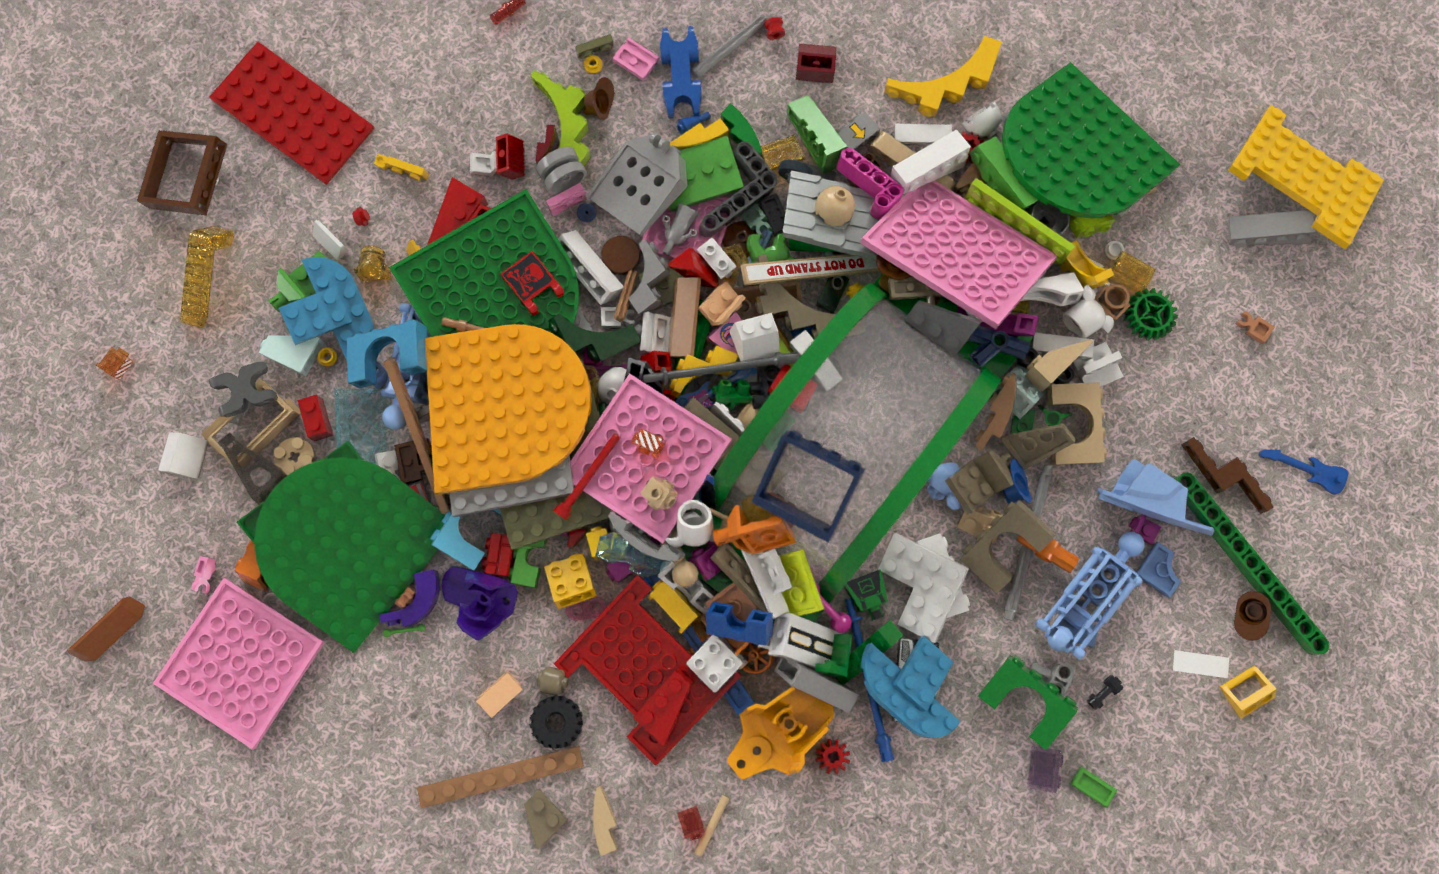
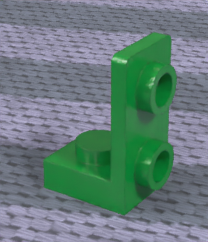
M835 634L831 660H825V663H816L815 672L830 676L847 677L852 635Z

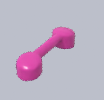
M815 582L824 607L823 610L831 617V628L838 633L848 631L852 623L851 617L844 612H837L820 595V587Z

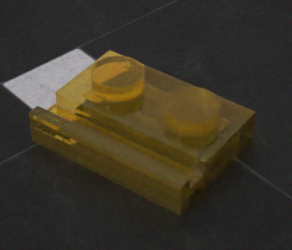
M795 134L761 146L762 158L772 171L777 170L783 160L797 159L799 162L805 160L804 153L796 140Z
M1121 251L1112 267L1114 276L1110 278L1134 292H1142L1148 286L1156 269L1127 252Z

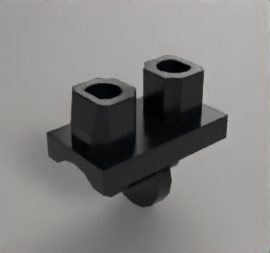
M760 375L758 382H749L750 395H759L752 397L753 409H760L771 395L767 392L770 387L766 375Z

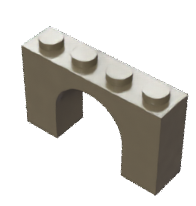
M1020 500L1015 504L1011 501L1004 508L1006 513L1001 518L996 516L989 524L992 527L987 532L982 530L976 537L978 541L973 546L968 544L962 551L964 555L961 561L996 594L1011 581L1013 574L995 558L992 552V540L1001 533L1013 532L1022 536L1040 552L1054 539L1056 534Z

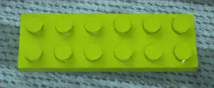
M975 178L965 197L966 200L1056 254L1057 257L1053 263L1062 265L1075 245L979 179Z

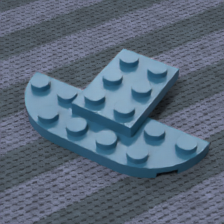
M323 257L302 259L316 294L279 307L280 313L295 345L333 331L347 361V338L353 337L357 333L372 332L374 329L368 309L352 275L345 267L336 261Z
M925 636L919 638L902 669L872 643L866 645L862 655L861 668L864 669L866 680L864 684L867 691L881 707L910 732L923 738H938L951 733L961 722L934 698L954 662Z

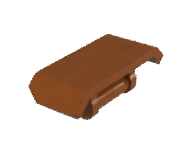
M130 596L122 598L67 650L68 653L85 662L97 660L142 617L145 605Z

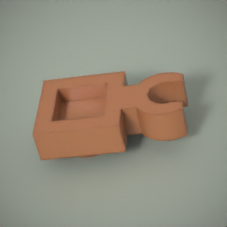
M1245 311L1240 316L1244 317L1246 322L1238 320L1235 323L1240 328H1247L1248 330L1245 334L1261 344L1266 342L1275 326L1259 316L1252 319L1251 314Z
M408 586L399 599L395 601V604L400 608H403L405 605L408 607L415 598L413 596L415 590Z

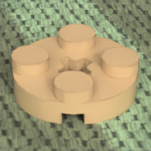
M299 437L284 440L275 448L273 453L277 469L285 475H289L291 472L314 462L316 459L313 446ZM293 453L300 455L297 458V462L290 460Z

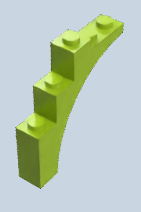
M534 70L530 75L533 84L544 92L553 103L560 118L561 140L559 148H573L579 158L578 162L585 166L591 156L589 148L580 141L589 128L587 120L578 114L585 106V92L581 88H575L572 85L565 89L560 83L557 82L555 84L545 73L541 72L540 74Z

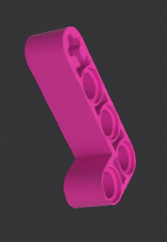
M846 148L841 151L837 163L838 171L874 198L870 214L873 218L880 220L900 201L904 193L903 187L854 149Z

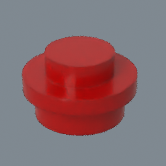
M362 207L356 208V211L352 213L355 223L358 226L368 225L370 220L368 211Z

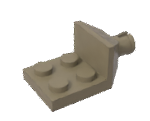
M990 450L969 461L945 480L967 515L974 512L995 493L1013 485L1011 472L1008 469L1010 468L1011 460L1006 461L1011 457L1010 454L1002 453L999 456Z

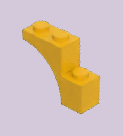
M1077 240L1072 242L1075 247L1060 266L1062 273L1070 270L1071 273L1076 275L1083 288L1087 284L1090 288L1094 289L1108 283V278L1114 276L1112 269L1097 266L1087 257Z
M716 345L712 351H708L705 361L687 354L684 360L680 359L676 370L736 362L738 354ZM732 371L713 374H719L728 377L732 373ZM699 376L672 379L669 388H672L670 395L678 398L684 386Z

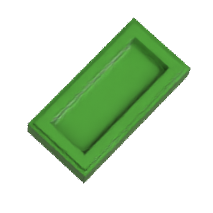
M1081 766L1070 782V785L1105 808H1108L1117 792V789Z

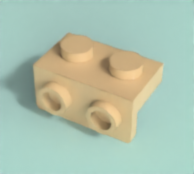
M983 505L968 515L964 510L957 528L977 536L982 530L987 532L992 527L989 525L996 516L1001 518L1002 514L994 509H986ZM998 535L992 540V544L995 543Z

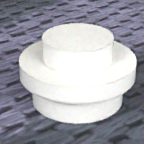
M1111 241L1105 246V255L1111 260H1118L1124 255V246L1118 241Z

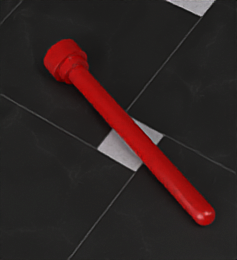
M618 434L611 436L566 501L557 505L553 510L566 521L571 515V506L619 441L620 436Z

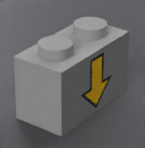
M864 112L862 115H856L848 126H842L837 133L847 145V148H852L858 152L875 139L880 128Z

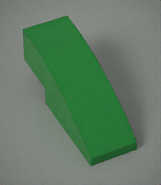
M730 103L721 113V120L731 129L730 139L737 144L741 142L750 143L762 157V149L753 128L742 113Z

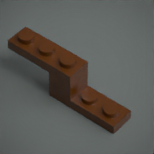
M1193 437L1181 444L1216 493L1225 491L1237 482L1260 514L1274 508L1271 498L1266 493H1263L1257 479L1250 475L1246 464L1239 460L1238 457L1217 469L1215 461L1205 453L1204 447L1199 440Z

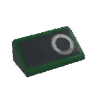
M846 276L828 277L816 306L834 314L849 282V278Z

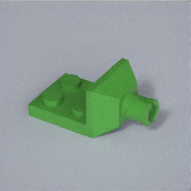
M320 251L312 256L326 258ZM303 264L289 275L282 268L278 270L277 288L280 291L268 301L276 311L280 312L279 307L316 294Z

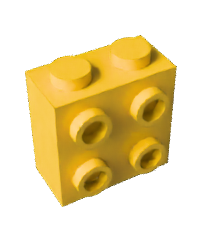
M583 553L573 554L567 559L553 561L549 565L544 566L552 597L558 610L597 597Z

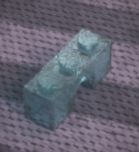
M612 532L599 538L595 556L611 563H629V571L643 577L660 573L662 559L654 558L639 551L621 535Z

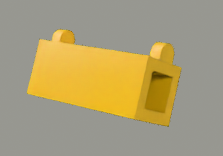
M659 580L652 587L654 590L650 593L648 599L650 601L654 599L680 627L678 630L680 634L702 616L677 588L672 589L662 580Z

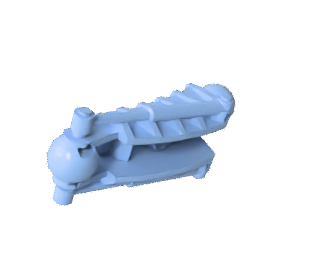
M401 303L399 310L403 314L400 324L406 323L407 314H409L408 320L417 319L420 323H423L411 304ZM427 330V338H428V337H431V335L429 334V332H428V330ZM396 342L392 357L396 359L400 370L399 346ZM400 370L403 380L409 379L405 385L411 401L428 405L427 372L411 376ZM388 376L386 386L381 390V395L394 399L393 405L385 408L382 420L388 428L399 430L406 425V420Z
M1126 532L1121 535L1118 541L1119 551L1115 556L1106 549H1101L1098 546L1094 547L1091 557L1063 591L1064 594L1044 619L1041 618L1035 622L1037 628L1042 632H1046L1044 636L1047 638L1048 644L1052 649L1060 652L1065 651L1067 654L1071 651L1076 658L1082 659L1086 652L1084 648L1104 623L1109 621L1135 586L1137 587L1142 584L1143 581L1139 575L1125 564L1129 557L1138 556L1143 552L1145 544L1140 534ZM1104 571L1111 573L1112 580L1104 577ZM1093 586L1099 588L1100 596L1092 592ZM1082 595L1086 598V601L1082 606H1079L1076 602ZM1066 600L1068 604L1064 608L1061 607L1063 602ZM1090 602L1097 606L1092 614L1085 610ZM1057 611L1058 617L1055 619L1052 625L1049 626V620ZM1062 619L1079 630L1074 638L1068 628L1057 626ZM1093 622H1098L1097 625H1096V626L1093 628V630H1092V629L1090 628V625H1091ZM1083 634L1088 635L1080 646H1075Z

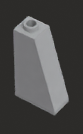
M781 657L774 670L791 686L848 713L855 705L859 696L850 687L825 674L815 672V669L785 657Z

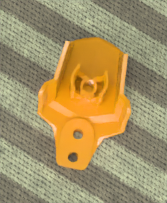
M792 686L765 706L754 704L740 713L743 733L728 756L727 763L740 779H746L772 768L787 775L799 773L805 764L804 755L829 730V724L834 718L833 705ZM754 747H760L761 752L753 754ZM739 760L745 761L743 768L737 766Z

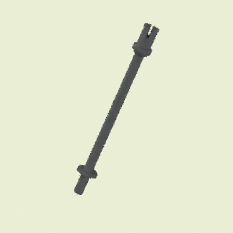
M798 351L783 354L776 352L773 357L669 372L663 367L661 368V373L643 375V382L662 381L663 385H667L668 380L769 365L782 368L783 365L795 364L800 355Z

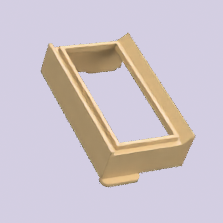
M261 378L255 383L258 391L263 389L275 391ZM277 393L278 398L276 401L284 410L235 457L214 436L236 415L231 417L219 416L201 435L234 468L242 470L301 412L290 399L284 400Z

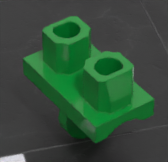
M720 379L718 386L712 387V393L715 394L716 401L725 405L729 411H732L735 405L751 403L752 401L749 393L750 385L746 380H739L736 387H732V383L729 380Z

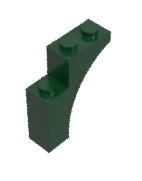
M561 314L548 320L551 333L561 338L574 352L587 347V354L595 364L641 342L633 324L616 331L594 332L577 327Z

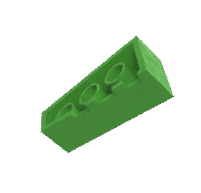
M996 136L976 146L969 152L973 163L976 164L981 173L982 179L990 188L1024 211L1039 201L1024 188L1012 171L1014 169L1010 161L1006 160L1003 145Z

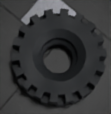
M551 696L541 700L534 707L533 714L530 715L531 724L529 725L532 729V736L537 739L536 741L539 744H543L546 748L558 749L570 745L578 738L582 731L583 715L579 710V706L573 700L564 696ZM553 714H560L564 718L562 729L556 731L549 727L548 721Z

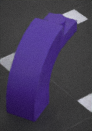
M433 569L415 573L416 595L413 602L405 609L381 614V623L395 626L399 625L401 620L403 627H409L425 619L434 609L439 597L440 579L438 571Z

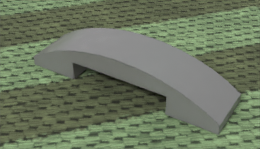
M615 511L610 512L608 515L619 534L639 551L654 558L668 561H677L686 555L668 543L661 547L631 528L633 523Z

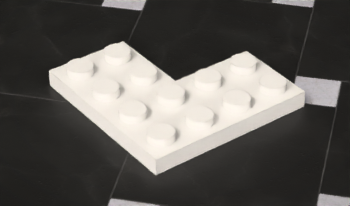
M894 533L878 570L881 569V572L913 587L898 625L921 637L925 636L932 643H935L969 568Z

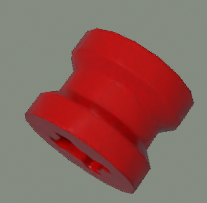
M773 17L765 21L764 25L768 30L767 38L769 40L781 39L785 36V29L782 28V18Z

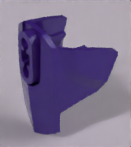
M455 566L449 568L442 578L444 600L459 606L457 625L464 633L475 640L483 639L498 628L503 620L514 613L518 591L514 584L504 579Z

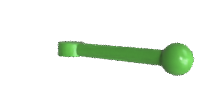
M419 624L416 627L396 630L386 628L383 631V636L390 637L391 634L417 630L423 632L426 627L424 624Z

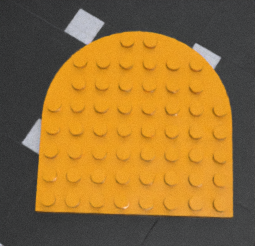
M515 324L425 338L435 494L440 495L513 484L537 478L554 466L557 467L578 445L585 432L588 416L591 413V387L581 360L561 338L538 327Z

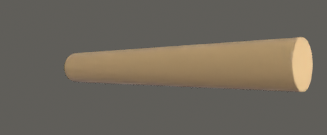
M724 795L721 796L694 852L695 854L702 857L730 798Z

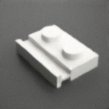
M648 311L643 313L640 351H646L647 353L652 351L668 352L671 317L656 313L652 314Z

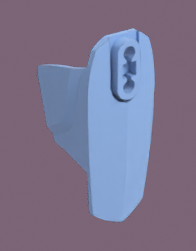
M1132 459L1120 475L1111 492L1101 488L1097 490V493L1100 494L1099 499L1130 511L1134 510L1143 515L1212 536L1214 533L1213 527L1185 519L1188 489L1152 464L1145 466L1136 459Z

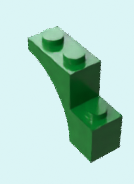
M891 620L887 621L850 652L847 677H835L840 683L845 685L864 670L861 668V661L867 644L872 643L884 653L903 634Z

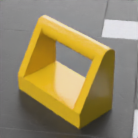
M1255 665L1220 686L1225 697L1241 719L1274 699L1276 695V688ZM1255 675L1262 688L1244 700L1239 701L1230 690Z

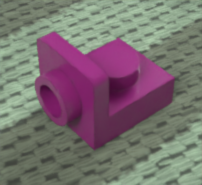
M1143 514L1134 517L1129 525L1131 528L1130 532L1140 534L1144 542L1149 545L1154 543L1161 529V526L1146 519V515Z

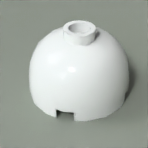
M995 101L990 103L991 106L987 109L983 107L967 119L971 120L969 123H962L968 133L973 132V136L979 135V138L984 136L990 138L998 132L996 129L1001 124L1002 115Z
M622 367L609 369L599 379L597 386L598 395L607 405H609L624 383L626 369Z

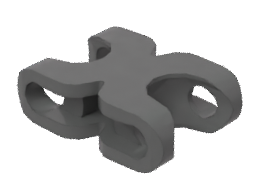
M255 362L241 367L238 377L232 373L225 372L209 379L210 387L217 390L229 388L231 391L230 400L219 407L218 411L221 417H231L245 412L248 409L249 402L260 407L277 400L278 396L275 391L270 389L258 391L256 389L255 383L257 379L268 371L265 362Z

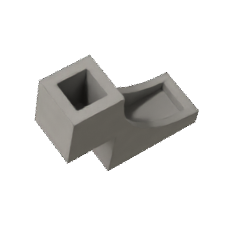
M645 239L638 243L644 256L643 278L637 290L628 298L638 314L642 316L644 312H652L663 303L660 299V292L654 286L671 274L668 270V262L657 254L659 251L657 246Z

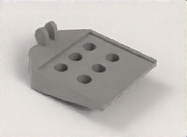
M658 133L625 141L586 197L643 236L688 186L685 160L680 156L682 152L674 146L670 148V142L667 139H662Z

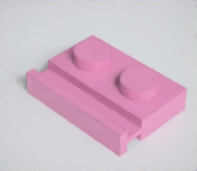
M628 37L625 44L614 55L613 62L644 81L653 70L654 65L659 62V57Z
M579 183L546 200L552 216H555L587 198L584 188Z

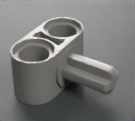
M1034 662L1029 669H1034L1042 675L1041 679L1047 684L1049 682L1054 684L1063 696H1065L1075 674L1073 667L1067 663L1056 664L1050 671ZM1061 667L1066 669L1067 674L1065 678H1061L1059 675Z

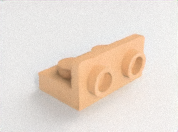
M722 281L698 307V310L712 326L724 325L730 320L729 316L741 308L742 302L746 297L744 295H737L726 281Z

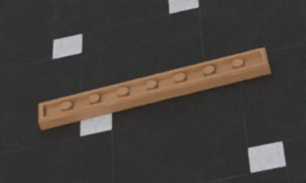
M394 357L389 358L383 362L440 511L442 514L446 513L451 508V502L447 494H435L432 458L429 455L431 450L396 359Z

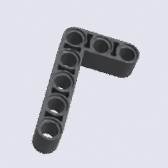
M748 142L739 143L733 155L737 166L751 182L704 216L699 226V232L704 237L714 236L754 204H757L759 200L764 199L774 190L778 182L776 174ZM740 152L746 153L747 156L741 155ZM751 166L757 167L759 171L752 169ZM764 181H768L771 185H766ZM749 191L755 192L757 196H752ZM734 202H740L742 207L736 206ZM723 212L727 214L728 217L724 218L720 215V213ZM705 223L711 224L713 228H707L705 226Z

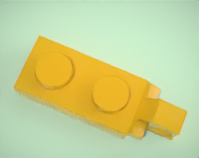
M377 153L374 162L375 166L383 170L390 168L392 172L402 175L403 172L407 173L410 178L416 181H420V178L427 181L429 173L424 168Z

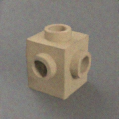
M652 476L640 494L649 500L647 503L653 509L667 510L674 505L675 498L679 493L673 489L675 486L670 481Z

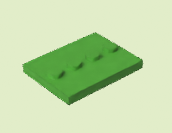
M728 136L680 150L682 152L680 156L685 160L688 186L669 208L671 212L677 211L679 203L690 207L736 193L744 188Z

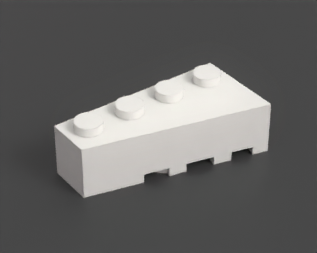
M956 129L894 165L890 177L903 187L904 194L914 191L925 184L963 168L971 146Z

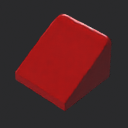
M580 528L570 531L567 547L573 549L586 536L588 531Z

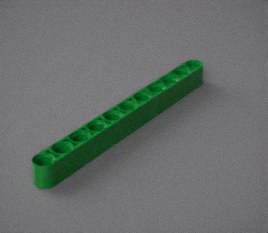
M1185 472L1174 477L1179 483H1181V478L1186 480V488L1188 489L1186 505L1203 525L1214 528L1212 535L1214 540L1253 588L1268 598L1271 610L1304 651L1311 655L1327 653L1330 648L1328 639L1195 476ZM1194 494L1199 496V503L1195 502ZM1207 510L1212 512V519L1208 518ZM1221 526L1226 530L1225 536L1220 532ZM1234 542L1239 546L1238 552L1233 548ZM1247 558L1252 562L1251 568L1246 564ZM1260 575H1263L1265 578L1264 584L1260 582ZM1274 591H1276L1278 594L1277 601L1273 597ZM1287 608L1291 609V617L1287 615ZM1301 624L1305 627L1304 633L1300 631ZM1314 641L1318 643L1319 647L1317 650L1314 648Z

